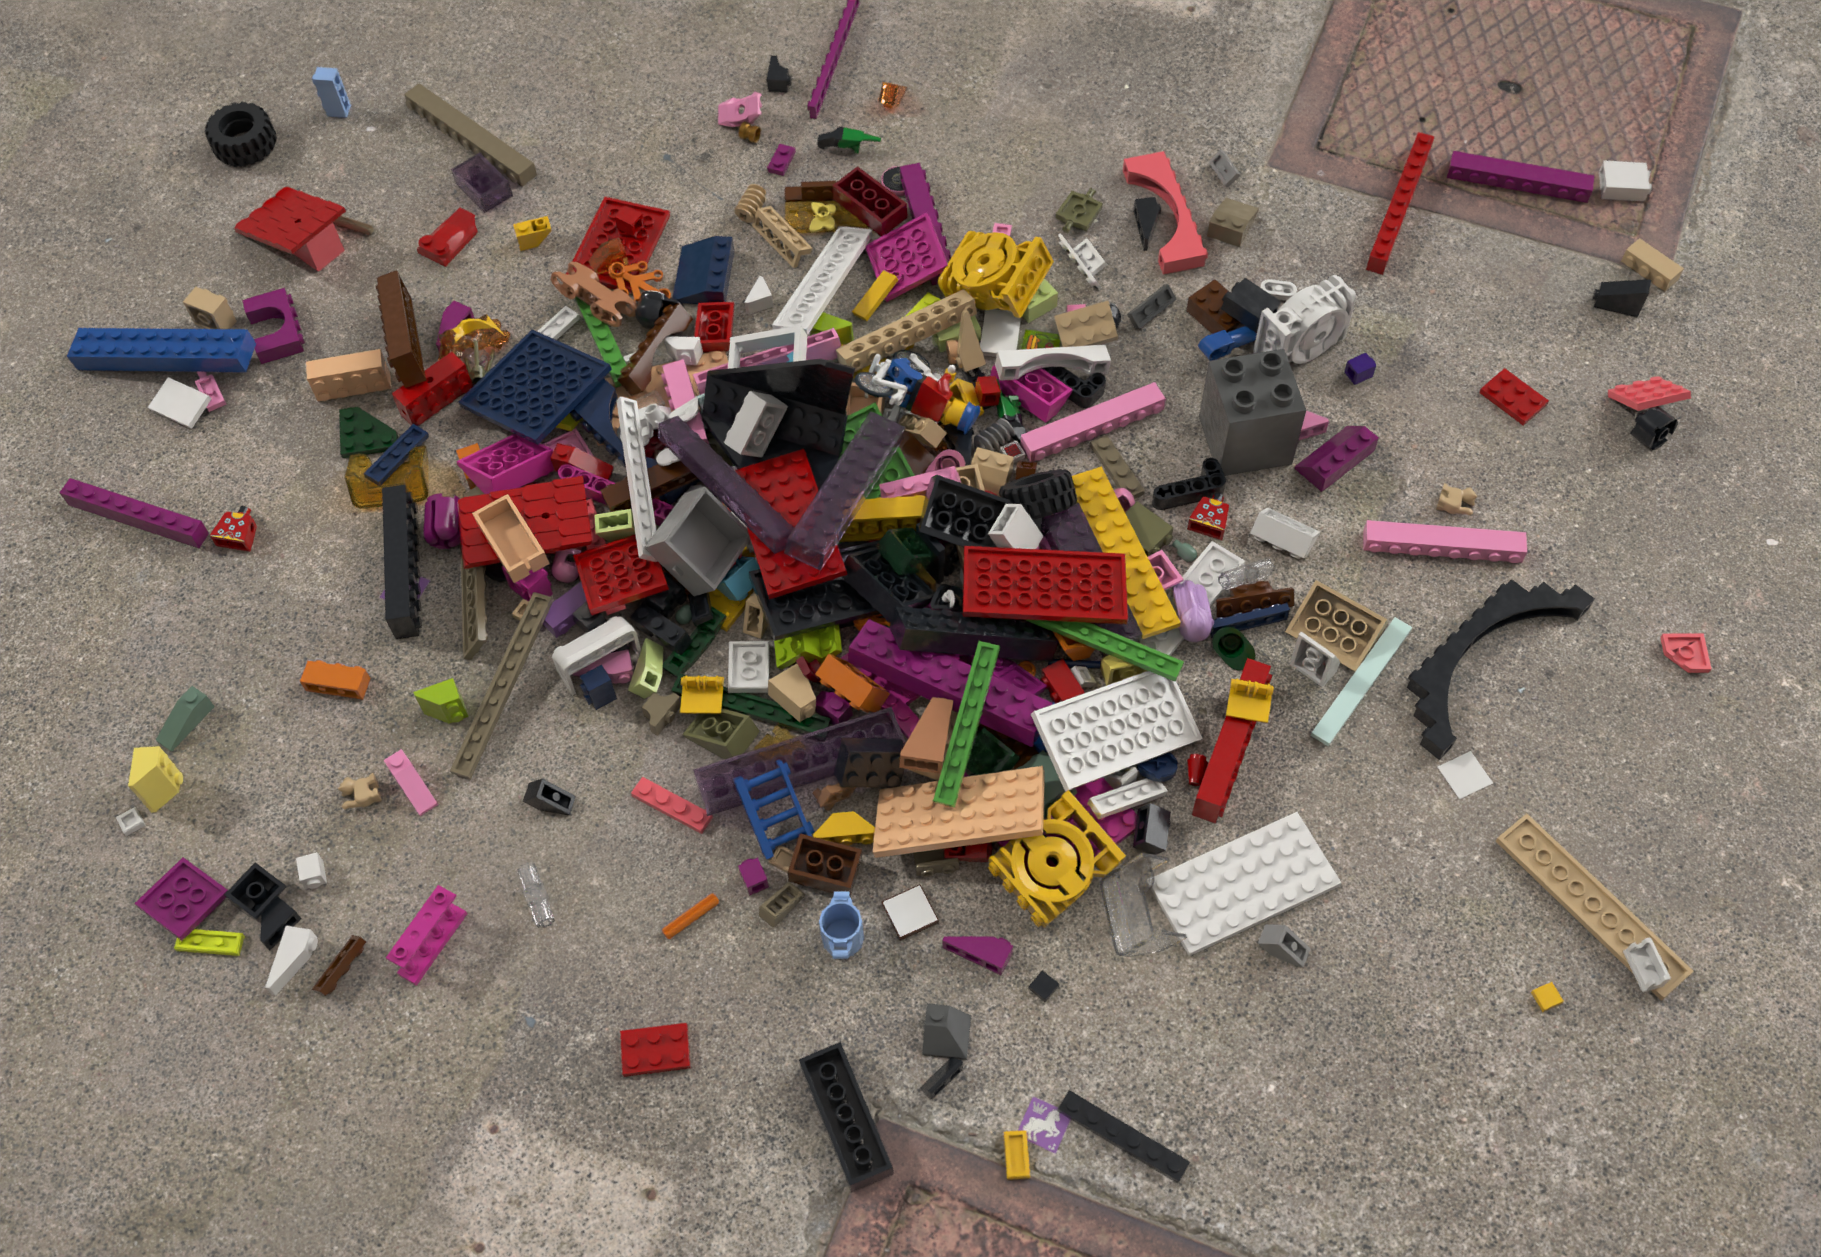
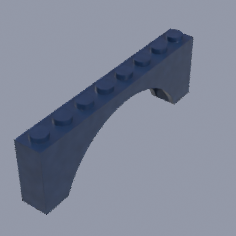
M603 378L570 412V415L576 422L579 420L587 433L591 432L595 440L599 444L603 443L609 454L618 457L619 463L626 467L623 443L615 434L612 425L613 411L618 396L615 388ZM645 457L647 468L658 464L656 459ZM703 477L659 496L657 499L671 505L692 485H696L701 481Z

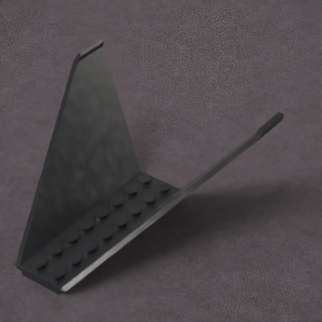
M813 359L708 371L702 421L735 467L740 469L804 449L830 522L837 465L843 449L848 417L846 415V408L855 368L825 359ZM749 391L772 395L788 406L763 457L741 455L724 443L727 433L731 429L735 417L740 411Z

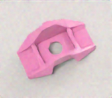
M754 92L752 95L742 99L731 98L719 104L718 124L731 127L741 126L743 122L753 124L761 115L760 108L762 103L760 97L762 94ZM740 107L745 108L742 114H739Z

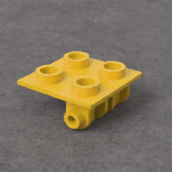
M688 675L681 677L682 697L680 713L721 714L724 677H700V675L697 677Z
M1238 678L1231 679L1226 716L1268 723L1274 687L1270 684H1260L1256 681L1254 683L1250 680L1248 682Z

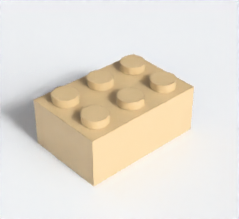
M1109 301L1054 316L1062 347L1102 345L1118 340Z

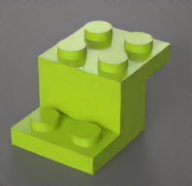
M839 625L774 641L777 668L782 670L795 663L802 656L809 663L817 659L822 664L828 654L836 656L842 652Z

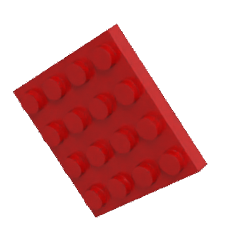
M636 534L573 555L591 615L669 589L661 564L658 561L654 562L639 558Z

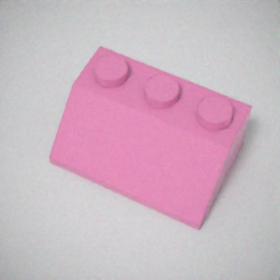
M1163 550L1148 556L1164 590L1183 581L1182 576Z

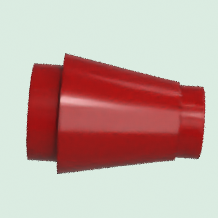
M1191 754L1190 758L1187 759L1189 785H1201L1208 764L1206 756Z

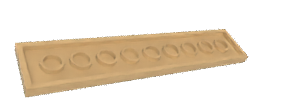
M1527 813L1496 839V842L1631 972L1632 970L1623 951L1635 942L1637 945L1644 939L1651 937L1671 977L1663 987L1650 990L1661 1001L1694 972Z

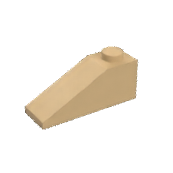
M963 310L961 315L957 346L958 357L956 358L959 369L962 368L965 372L986 365L967 310Z

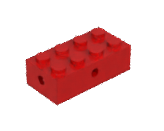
M450 352L425 370L426 381L407 388L403 385L392 393L400 415L410 425L415 424L419 426L431 416L437 414L441 409L454 402L455 399L473 387L465 363L453 352Z

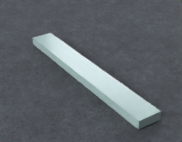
M1394 617L1312 731L1311 736L1329 747L1411 632V626Z

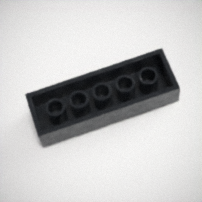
M841 1042L798 1059L801 1071L851 1193L894 1175L892 1163Z

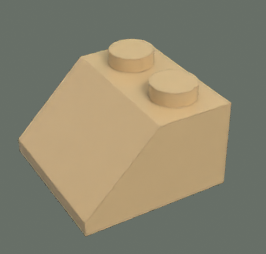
M977 447L971 465L978 464L984 490L991 491L999 496L1001 486H1004L1010 480L1013 472L1014 457Z

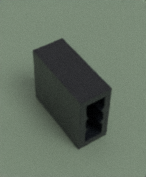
M1244 278L1240 283H1235L1231 292H1226L1222 298L1224 303L1221 310L1257 333L1262 311L1269 308L1273 313H1276L1281 301L1247 278Z

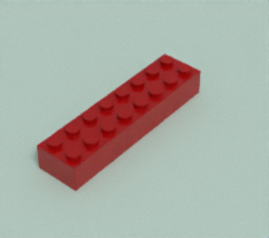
M1247 658L1240 680L1248 682L1250 680L1254 683L1256 681L1257 683L1268 685L1273 676L1269 674L1271 666ZM1226 716L1197 793L1192 816L1215 824L1218 817H1223L1227 801L1230 798L1234 782L1236 781L1240 765L1243 762L1257 721Z

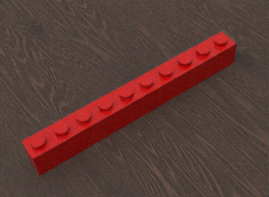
M1421 132L1417 133L1369 256L1366 267L1367 271L1381 275L1384 274L1431 152L1435 136Z

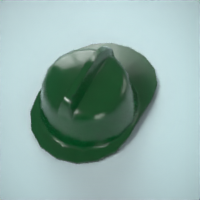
M1226 627L1215 633L1212 640L1213 648L1230 668L1243 670L1247 658L1255 660V649L1239 630Z

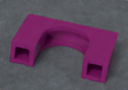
M285 288L242 300L245 313L251 324L273 318L284 320L283 326L277 332L254 339L256 342L255 352L261 364L304 352L302 344H305L302 333L299 334V331L302 330L298 320H295L298 315L295 307H292L294 301L292 295L287 294Z

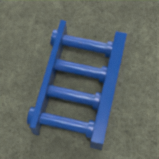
M780 759L776 761L778 768L751 780H743L741 776L733 779L765 859L774 857L772 851L775 850V847L798 838L800 834L812 836L815 833L811 822H806L788 777L791 774L789 766ZM782 776L786 788L758 800L755 798L751 800L749 791H752L751 788ZM790 796L793 808L765 820L763 818L759 819L757 811L760 810L759 808ZM796 815L798 816L802 827L774 839H767L764 831L768 830V827Z

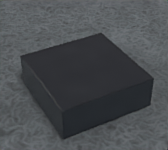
M1042 970L1028 986V989L1046 1002L1057 990L1059 983Z

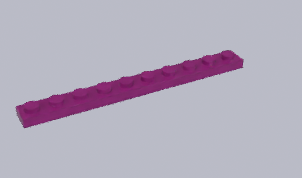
M847 0V7L843 9V17L839 19L838 30H835L834 41L830 43V52L826 54L825 65L821 67V75L817 77L816 88L812 90V99L807 104V110L810 112V118L817 119L860 5V0Z

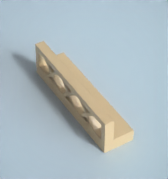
M771 206L757 209L752 227L793 268L797 267L801 256L811 254L812 247ZM760 219L762 220L763 228L759 225ZM770 230L773 232L774 239L770 235ZM780 240L783 242L784 249L781 247ZM790 250L795 254L794 259L791 257Z

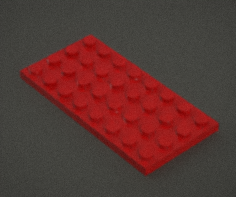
M804 449L730 471L769 599L847 575Z
M964 546L963 616L1127 624L1125 554Z

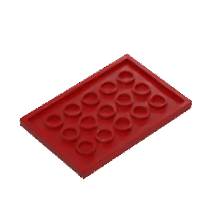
M604 197L572 262L580 263L593 270L599 278V283L606 288L618 289L616 280L609 276L608 269L610 265L614 262H620L626 266L637 264L639 261H645L648 264L671 216L670 211ZM625 205L642 213L645 226L635 237L617 229L615 215ZM634 271V272H630L629 274L635 276V275H640V274H643V273H639L638 271ZM624 280L625 289L633 294L630 282Z

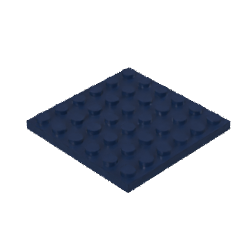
M532 329L458 403L461 408L539 445L612 368L610 364Z

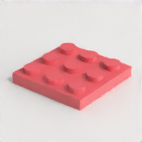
M1651 377L1647 381H1634L1630 385H1617L1615 388L1608 390V397L1639 411L1690 399L1691 391L1683 388V386L1675 385L1671 381H1666L1662 377Z

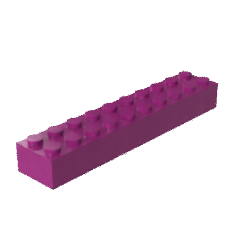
M868 619L849 646L848 653L849 663L929 700L932 697L953 700L952 710L957 713L959 712L971 665L944 653L899 650L891 630ZM992 676L979 723L1033 747L1040 734L1031 713L1051 706L1053 703Z

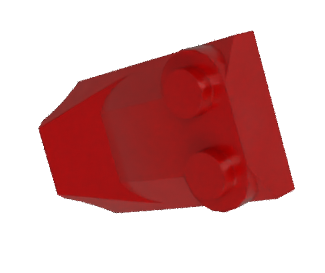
M459 207L430 235L422 236L419 239L418 254L446 267L478 233L475 215Z
M734 302L698 303L694 337H700L703 353L729 351L730 337H732Z

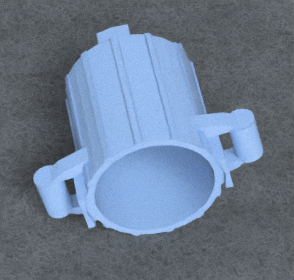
M849 891L834 892L830 904L822 910L820 915L821 938L824 949L832 955L833 959H848V957L853 956L862 948L864 939L863 923L860 911L853 905Z

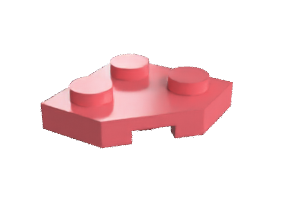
M1704 633L1662 634L1660 639L1664 656L1688 673H1709L1712 668Z

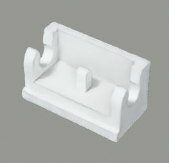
M1651 937L1644 939L1637 945L1634 942L1623 951L1642 992L1663 987L1671 979Z

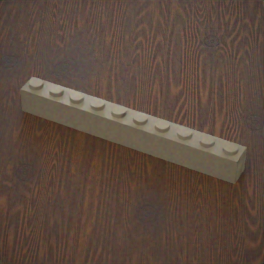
M420 83L404 94L406 106L410 110H414L421 118L428 120L432 126L438 127L444 134L451 136L455 142L461 143L465 149L471 150L478 158L485 160L489 166L495 167L502 175L505 174L513 183L523 187L537 176L535 165L532 161Z

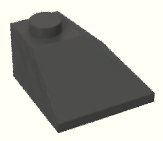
M927 1003L922 1055L967 1060L972 1015L948 1005Z

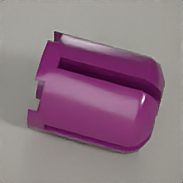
M442 493L434 494L427 498L424 510V539L430 546L437 549H450L460 544L457 501L461 498L455 495L454 498L442 497Z

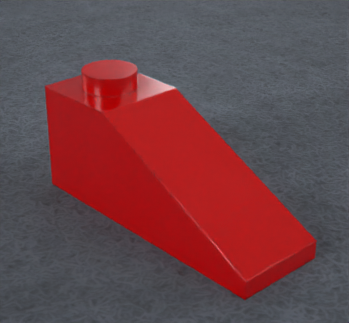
M557 443L550 458L554 471L557 472L561 466L571 465L609 480L614 470V466L576 447Z

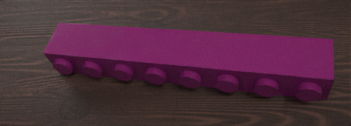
M1459 151L1452 152L1447 178L1585 203H1588L1592 194L1595 176Z
M920 163L900 166V179L912 220L926 212L929 214L947 262H949L951 259L950 250H946V237L942 236L941 222L938 223L937 220L939 215L937 209L933 207L935 206L934 197L929 194L931 193L930 184L925 181L927 179L925 169H922ZM941 274L930 279L932 286L938 285V279Z
M69 478L59 492L69 506L199 549L209 535L208 530L200 520Z

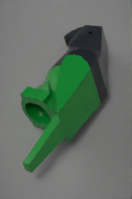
M839 126L834 131L818 135L817 146L821 149H825V147L851 148L855 153H859L862 141L881 142V138L864 134V131Z
M1001 392L999 403L996 405L998 418H1003L1011 424L1015 432V436L1012 438L1020 443L1021 435L1027 433V430L1023 427L1021 412L1018 409L1021 402H1019L1018 395L1003 397Z

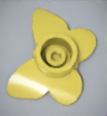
M811 203L812 210L816 215L811 221L810 232H819L824 227L827 230L834 229L835 220L832 218V215L836 212L835 205Z

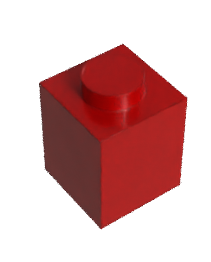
M626 205L615 215L617 229L633 237L645 226L642 213Z
M996 376L977 377L975 393L980 406L998 405L1001 391Z

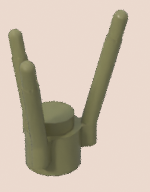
M476 340L474 341L475 366L472 370L468 359L464 358L473 384H477L490 371L495 350L492 349L485 371L482 366H479L478 342Z

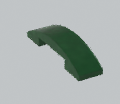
M712 607L714 618L698 625L689 636L693 641L682 655L673 651L663 663V669L675 677L679 673L684 674L712 643L721 629L726 615Z

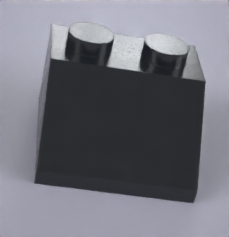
M255 862L224 895L236 908L257 920L287 886Z

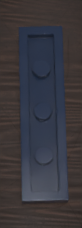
M412 424L364 472L365 478L381 486L429 437L428 432Z
M1288 603L1282 605L1275 604L1269 608H1258L1244 614L1237 613L1227 618H1216L1211 628L1210 636L1213 638L1218 630L1226 627L1243 631L1285 621L1288 619L1290 608Z

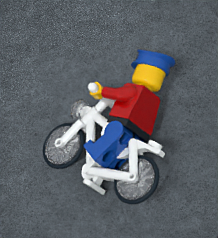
M900 350L894 353L892 361L886 359L885 362L880 364L881 355L876 354L869 372H862L855 376L856 385L865 393L876 397H889L891 405L895 403L897 406L906 408L912 414L932 419L934 422L940 421L945 415V420L957 426V430H962L965 435L974 425L980 414V406H974L970 401L968 404L958 399H954L951 402L953 392L950 391V385L956 376V367L954 365H950L946 371L941 367H937L931 372L929 362L923 356L913 351Z

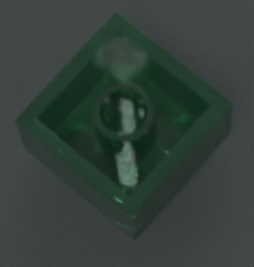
M913 528L889 529L876 545L881 556L890 563L893 571L899 575L922 573L936 556Z
M983 728L973 741L966 767L975 775L1010 771L1020 760V757L988 730Z

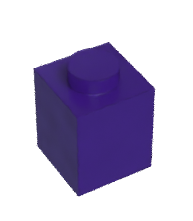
M1363 353L1347 361L1344 373L1356 385L1372 378L1377 365L1367 353Z

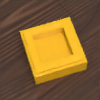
M1553 982L1531 991L1542 1012L1564 1002Z

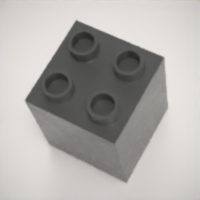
M1285 349L1209 361L1199 419L1211 456L1219 461L1224 475L1228 476L1292 465L1306 414V407Z

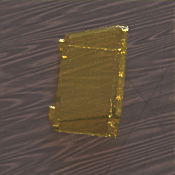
M419 446L412 448L409 452L410 461L404 462L381 486L376 485L364 476V472L372 465L371 459L365 454L350 455L345 473V481L352 504L359 509L382 507V488L406 484L408 491L412 492L413 502H421L427 499L429 494L427 447Z

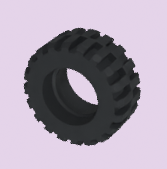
M234 102L228 106L224 105L222 109H217L214 115L209 117L205 126V136L215 157L223 163L235 167L237 165L245 167L248 164L254 165L255 162L264 160V157H268L271 153L270 150L274 149L277 140L276 132L268 113L254 103ZM247 132V133L244 134V135H241V136H238V137H234L235 135H237V134H239V133Z
M1066 469L1044 471L1022 477L1004 484L999 490L1000 497L1011 500L1010 504H1021L1031 519L1059 513L1074 506L1077 501L1072 475Z

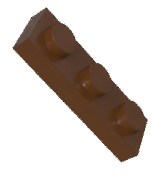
M352 935L312 990L323 996L331 994L337 987V981L340 977L349 971L350 964L354 958H357L363 952V946L367 941L360 936Z

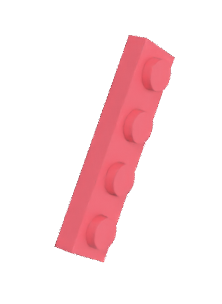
M644 777L640 779L631 792L632 797L701 834L713 818L710 812Z

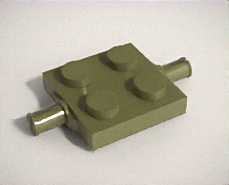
M1092 187L1089 188L1086 194L1071 191L1055 215V219L1066 223L1062 228L1063 232L1066 231L1068 233L1072 226L1087 231L1103 208L1102 202L1092 198L1096 193L1094 188L1093 190Z

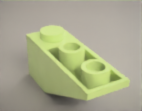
M648 638L644 640L628 688L630 692L644 699L651 696L654 692L657 693L663 673V646Z

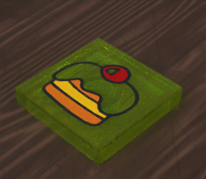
M1026 329L1021 350L1060 347V336L1055 333Z

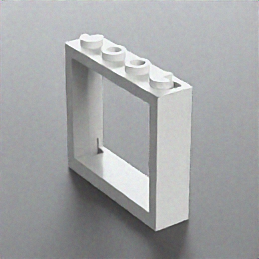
M801 325L730 337L728 369L740 367L741 353L794 344L793 362L806 360L807 334Z

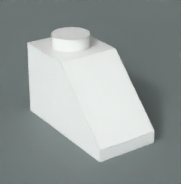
M700 337L664 338L667 354L675 361L684 359L686 365L698 364L703 354Z

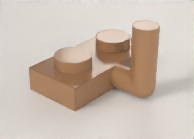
M839 783L832 786L827 785L822 790L817 788L812 794L816 797V802L820 807H824L825 810L829 811L836 802L850 798L857 787H840Z

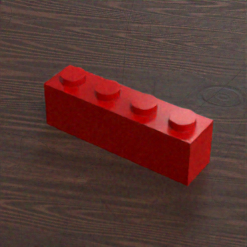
M1064 659L1042 669L1040 681L1047 685L1045 689L1049 690L1051 700L1055 704L1085 694Z

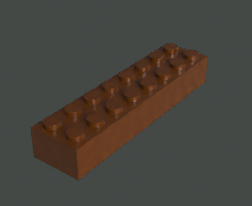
M397 270L377 277L378 285H376V290L379 294L377 298L380 303L379 309L382 314L380 318L385 334L383 337L387 345L385 349L389 356L387 361L391 368H395V376L398 382L402 381L404 387L407 388L426 381L412 297Z

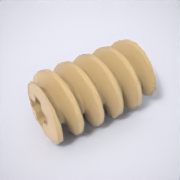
M750 184L735 207V214L740 220L746 223L754 221L757 209L761 208L766 201L765 189L757 184Z

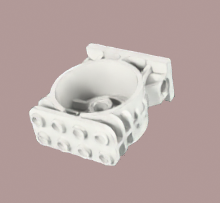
M1332 275L1328 280L1320 282V285L1306 287L1294 294L1276 313H1273L1269 308L1264 309L1260 317L1253 354L1285 349L1289 363L1293 361L1296 364H1303L1315 359L1330 346L1335 345L1337 340L1345 339L1356 302L1355 291L1350 289L1341 277Z

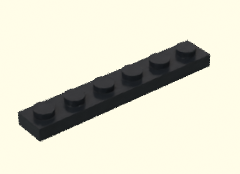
M1070 1090L1057 1110L1072 1121L1178 1184L1190 1164V1161Z

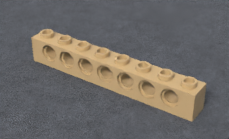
M963 289L835 349L839 364L854 367V372L872 364L876 354L881 355V360L961 322L963 310H967L970 317L976 315L975 300Z

